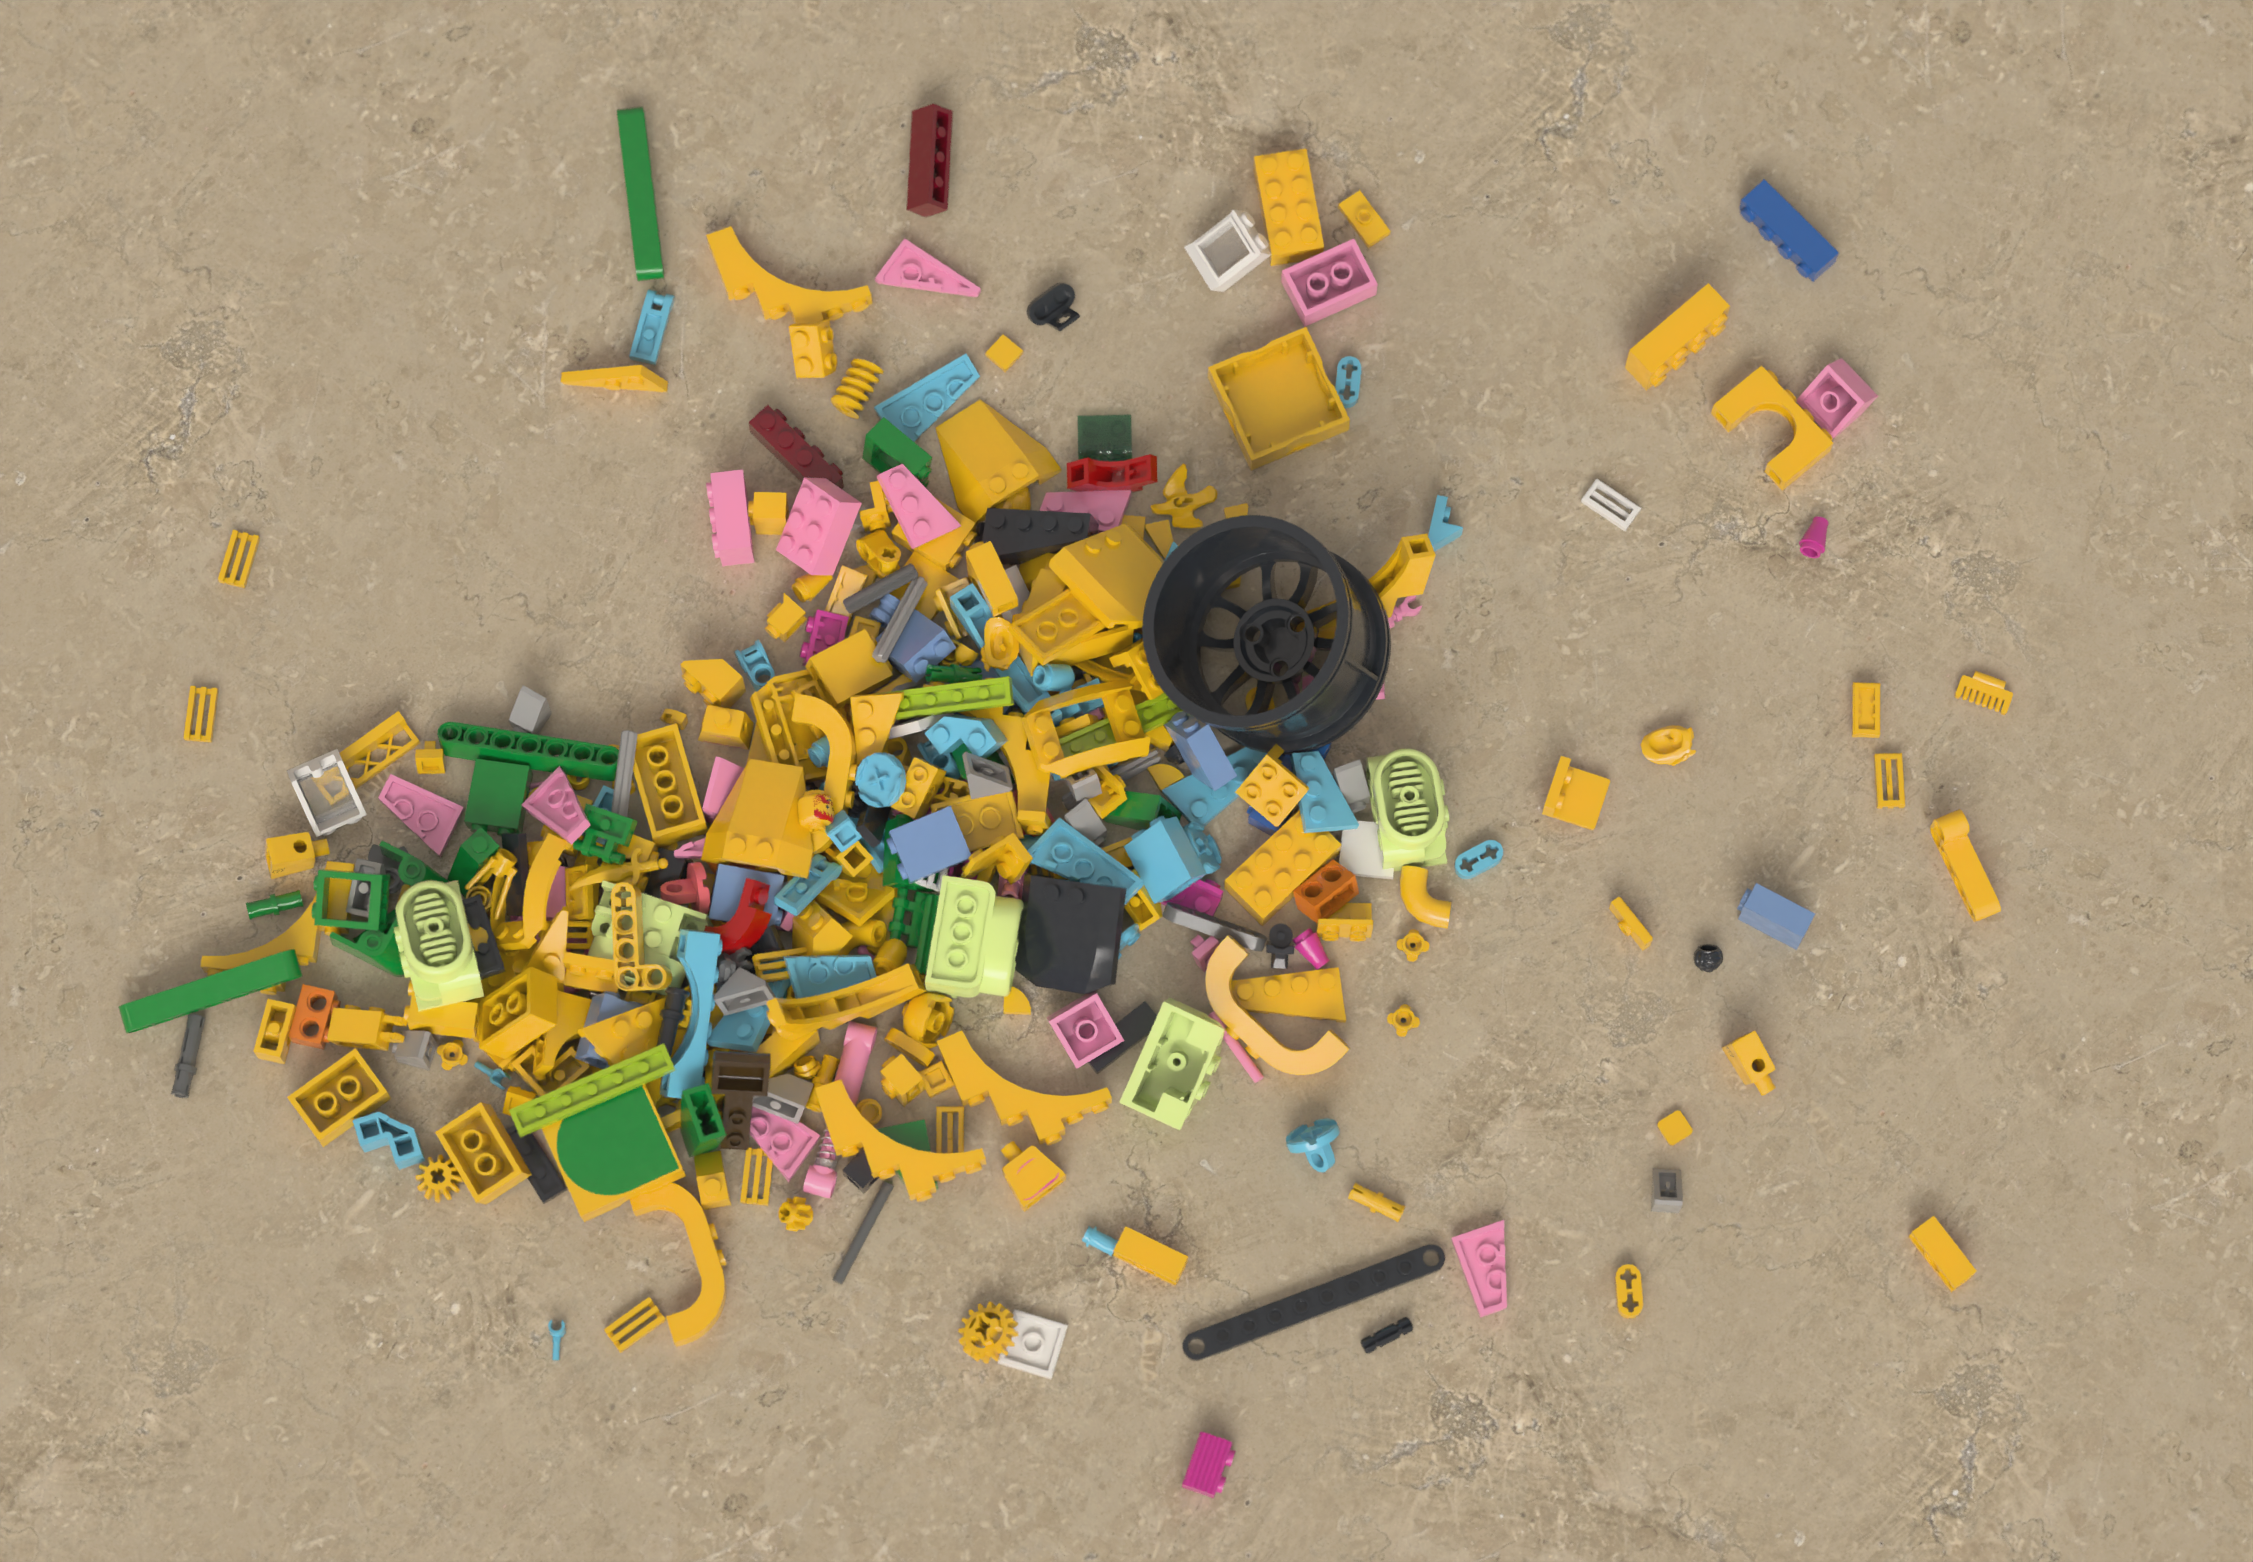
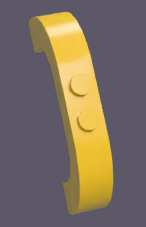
M796 694L791 721L797 724L819 727L827 736L830 745V755L824 792L833 800L834 816L842 810L848 815V809L852 808L854 804L855 794L851 790L859 766L856 764L857 753L853 729L845 716L834 706L813 696ZM825 831L811 832L814 850L813 857L824 852L834 843Z
M1228 935L1212 954L1205 978L1208 1000L1216 1015L1227 1025L1225 1031L1236 1041L1240 1037L1247 1044L1245 1047L1246 1051L1255 1059L1261 1057L1272 1067L1289 1074L1307 1075L1318 1073L1338 1062L1351 1047L1333 1030L1330 1029L1311 1048L1304 1050L1291 1049L1283 1045L1238 1003L1232 991V978L1237 967L1250 953L1231 935Z
M672 1182L652 1192L637 1195L631 1198L630 1202L635 1216L651 1211L665 1210L677 1215L685 1225L700 1272L702 1288L697 1301L691 1307L666 1316L675 1346L679 1347L705 1335L719 1319L726 1300V1281L722 1266L727 1264L722 1249L716 1250L713 1241L718 1239L714 1223L708 1224L702 1207L690 1192Z

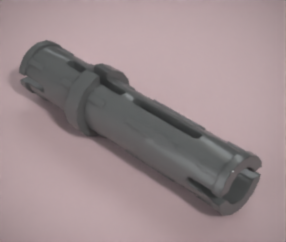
M188 1014L178 1064H175L174 1067L176 1074L171 1095L178 1098H189L193 1075H196L197 1072L195 1067L196 1058L206 1020L201 1015Z

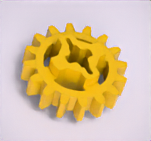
M991 1301L988 1302L987 1308L981 1303L978 1304L977 1312L970 1309L969 1314L971 1317L961 1320L965 1324V1328L958 1329V1332L964 1336L959 1339V1343L964 1346L963 1351L978 1362L981 1359L985 1363L989 1362L990 1357L996 1362L999 1361V1354L1001 1352L1007 1356L1008 1351L1006 1348L1008 1346H1015V1343L1011 1340L1012 1337L1019 1335L1014 1329L1018 1325V1322L1013 1319L1014 1314L999 1303L996 1306Z

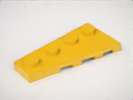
M1339 967L1232 981V991L1236 1000L1248 1012L1283 1014L1289 1017L1300 1016L1316 1020L1327 1019L1346 1023Z

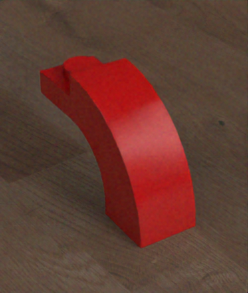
M1152 454L1115 462L1084 458L1067 463V489L1077 492L1115 490L1137 492L1143 490L1145 485L1158 482L1157 456Z
M746 878L735 915L721 926H705L704 931L720 934V939L722 940L721 954L725 952L731 955L742 947L749 949L763 935L772 915L764 911L770 885Z

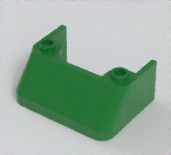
M381 841L379 845L381 854L400 863L398 874L405 884L413 886L423 881L449 882L420 859ZM397 917L387 934L379 930H367L361 935L357 944L331 932L329 937L333 946L392 976H405L393 928L399 926Z

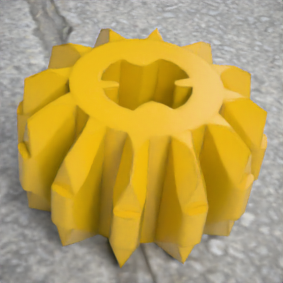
M441 1154L438 1155L437 1162H434L432 1157H428L427 1161L430 1165L427 1167L424 1164H420L419 1169L424 1173L415 1175L416 1180L422 1182L417 1186L420 1192L426 1191L424 1197L428 1200L434 1195L437 1203L441 1202L442 1195H445L448 1201L451 1200L452 1197L449 1192L452 1190L455 1193H459L460 1189L455 1184L462 1183L463 1179L457 1175L459 1172L453 1166L454 1164L450 1158L444 1163V1156ZM441 1173H443L445 1180L442 1183L438 1181V1184H436L434 1177L437 1174L441 1176Z

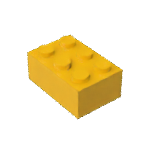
M530 966L480 1000L479 1049L506 1059L556 1026L558 1020L557 977Z
M356 1048L287 1097L323 1147L353 1127L352 1120L371 1114L391 1099L384 1086Z
M480 1102L435 1132L476 1203L487 1205L532 1175L490 1104Z

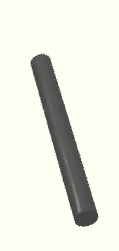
M883 1182L832 1279L836 1283L843 1284L894 1187L891 1184Z

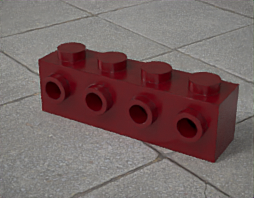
M934 103L913 110L911 118L907 211L923 217H929L948 210L953 111Z
M767 405L748 422L750 433L801 483L804 478H826L839 488H844L843 472L834 463H827L823 459L825 456L816 445L810 446L805 441L806 437L799 428L789 426L786 423V416L778 408L773 410Z

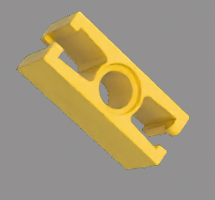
M1932 1216L1913 1230L1908 1236L1951 1292L1973 1277L1977 1272L1935 1216Z
M1126 1226L1113 1250L1114 1257L1174 1286L1177 1285L1188 1263V1256Z

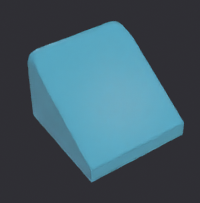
M844 810L834 816L832 824L825 826L826 834L842 853L862 838L856 830V825Z

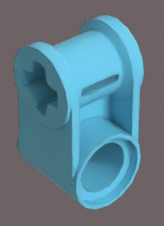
M759 639L755 641L754 645L742 651H734L742 670L747 674L756 692L766 684L757 682L758 677L768 675L773 678L775 676L774 669Z
M930 740L917 744L926 761L946 770V777L959 779L961 774L952 753L940 755Z

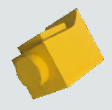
M784 593L783 604L779 602L767 615L765 630L772 638L777 639L779 637L783 642H786L807 621V618L804 616L806 612Z

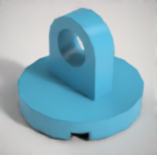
M879 752L867 756L861 761L855 776V783L860 791L858 792L860 798L867 805L876 808L892 806L899 801L900 796L905 790L906 775L901 762L894 755Z
M1190 822L1185 825L1183 830L1206 873L1212 874L1219 870L1222 858L1214 838L1210 834L1206 836L1202 832L1205 828L1197 822Z
M1329 1118L1315 1120V1126L1309 1128L1307 1124L1301 1125L1291 1131L1285 1139L1288 1150L1291 1153L1305 1152L1308 1162L1318 1172H1326L1335 1164V1157L1330 1142L1339 1136L1340 1129L1337 1122Z

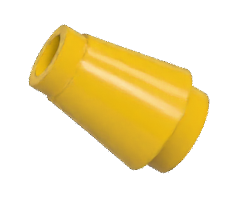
M808 573L796 578L795 583L791 587L795 596L804 603L807 600L812 601L833 580L832 575H811Z

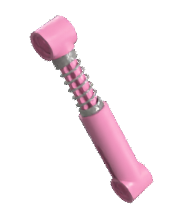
M850 1021L835 1081L842 1080L850 1100L856 1107L868 1059L875 1044L877 1027ZM827 1128L823 1131L825 1136L821 1138L823 1144L819 1145L821 1151L817 1152L819 1157L816 1158L815 1164L810 1165L803 1192L831 1199L837 1180V1172L835 1171L837 1161H835L836 1153Z

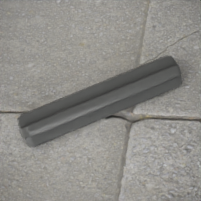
M908 564L844 599L843 604L849 613H854L916 579L918 572L914 565Z

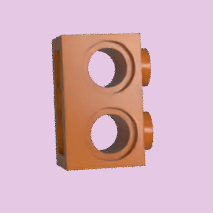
M1333 859L1293 890L1297 909L1317 923L1318 919L1329 918L1357 896L1359 889L1355 874Z
M305 984L302 985L288 1036L292 1043L324 1050L326 1042L330 1043L327 1037L333 1008H340L341 1001L338 1000L335 991ZM318 999L326 1000V1005L321 1010L313 1009V1004ZM312 1025L319 1026V1031L315 1036L306 1035L308 1027Z

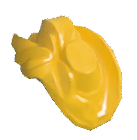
M1001 617L990 618L985 624V645L981 648L980 653L982 656L981 661L984 663V669L989 672L990 667L998 668L1001 671L1008 670L1019 652V641L1008 631L1009 624L1011 623Z
M1670 725L1654 730L1644 736L1641 742L1642 753L1648 760L1656 764L1675 766L1680 762L1686 761L1688 757L1696 753V750H1691L1692 740L1694 739L1693 729L1691 727L1687 729L1679 725Z

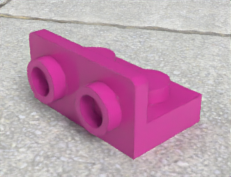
M818 609L813 617H808L805 632H809L807 642L802 643L799 656L804 658L802 666H806L810 657L844 640L849 617Z
M1199 879L1172 899L1163 901L1161 904L1166 906L1167 902H1172L1214 916L1223 898V890L1220 889L1221 886L1212 880L1206 879L1204 882Z

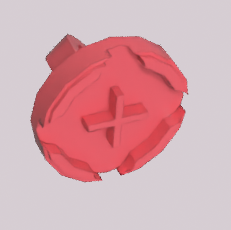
M702 863L688 864L687 879L674 880L662 884L661 900L677 905L690 903L692 910L708 914L710 910V892L708 886L703 885V880H706L707 875Z

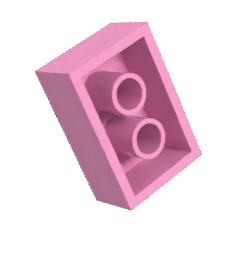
M1355 239L1282 270L1281 283L1304 327L1373 297L1377 292V282Z
M743 469L710 473L711 482L706 483L710 507H714L709 508L712 531L713 533L717 532L712 534L715 558L721 559L722 566L754 563L750 517H748L747 489Z
M804 478L776 550L811 575H833L862 503L826 478Z

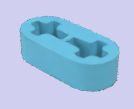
M1352 356L1342 358L1337 367L1335 389L1344 408L1355 406L1359 398L1362 368L1360 361ZM1348 364L1352 365L1354 370H1357L1352 371L1351 379H1346V370H1344ZM1345 385L1350 386V394L1354 395L1350 396L1349 400H1344V396L1340 395L1344 394Z
M1487 840L1465 851L1455 861V873L1462 879L1476 877L1501 862L1503 848L1499 842ZM1488 847L1490 850H1497L1495 859H1492L1490 856L1484 859L1480 857L1486 854V848ZM1463 860H1466L1467 863L1474 860L1477 861L1472 865L1470 872L1467 869H1460Z

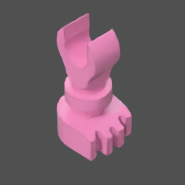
M1408 596L1402 604L1394 607L1392 616L1388 618L1390 629L1394 627V621L1399 622L1402 620V617H1413L1419 614L1422 606L1416 609L1408 607V603L1413 602L1417 596Z

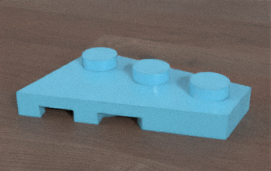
M1319 751L1292 753L1290 760L1293 774L1309 787L1307 793L1298 802L1304 833L1357 829L1359 823Z
M869 955L783 956L796 999L829 993L877 977L871 956Z

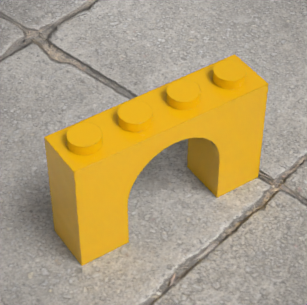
M1761 365L1713 405L1711 414L1728 432L1733 430L1751 414L1762 410L1777 412L1788 420L1793 430V441L1769 461L1765 469V473L1783 491L1831 451L1833 442L1829 432L1824 428L1820 429L1816 425L1812 414L1807 409H1802L1796 403L1793 393L1788 389L1784 390L1779 385L1776 375L1771 370L1766 371Z
M982 541L970 546L969 550L966 551L968 579L971 584H974L987 603L993 617L1003 618L1001 613L1018 606V597L992 542L984 543Z
M468 924L475 951H478V945L488 941L487 931L482 927L474 930ZM410 979L408 996H412L411 1003L406 1005L404 1010V1021L408 1022L410 1031H427L437 1035L476 1039L479 1022L478 1003L458 1002L418 1011Z

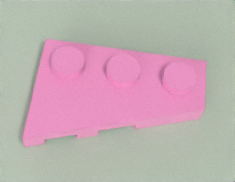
M903 464L876 476L912 549L961 526Z
M1131 490L1047 492L1040 511L1090 513L1098 522V533L1121 525L1132 496Z
M560 766L522 804L528 813L571 845L591 825L565 772Z
M392 774L388 777L378 797L381 803L440 858L465 811L463 806Z
M752 1106L750 1135L789 1182L819 1141L820 1135L800 1122L796 1124Z
M1504 1220L1453 1237L1451 1241L1480 1318L1506 1309Z

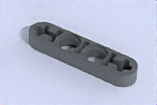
M1167 902L1162 915L1171 922L1222 940L1231 935L1243 947L1258 952L1263 951L1267 941V937L1257 931L1172 902Z

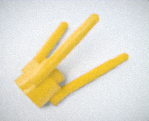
M499 848L496 854L491 856L487 864L465 886V889L469 890L476 883L477 886H483L492 874L498 877L507 875L494 914V919L496 920L502 911L512 879L518 871L514 867L517 858L503 848Z

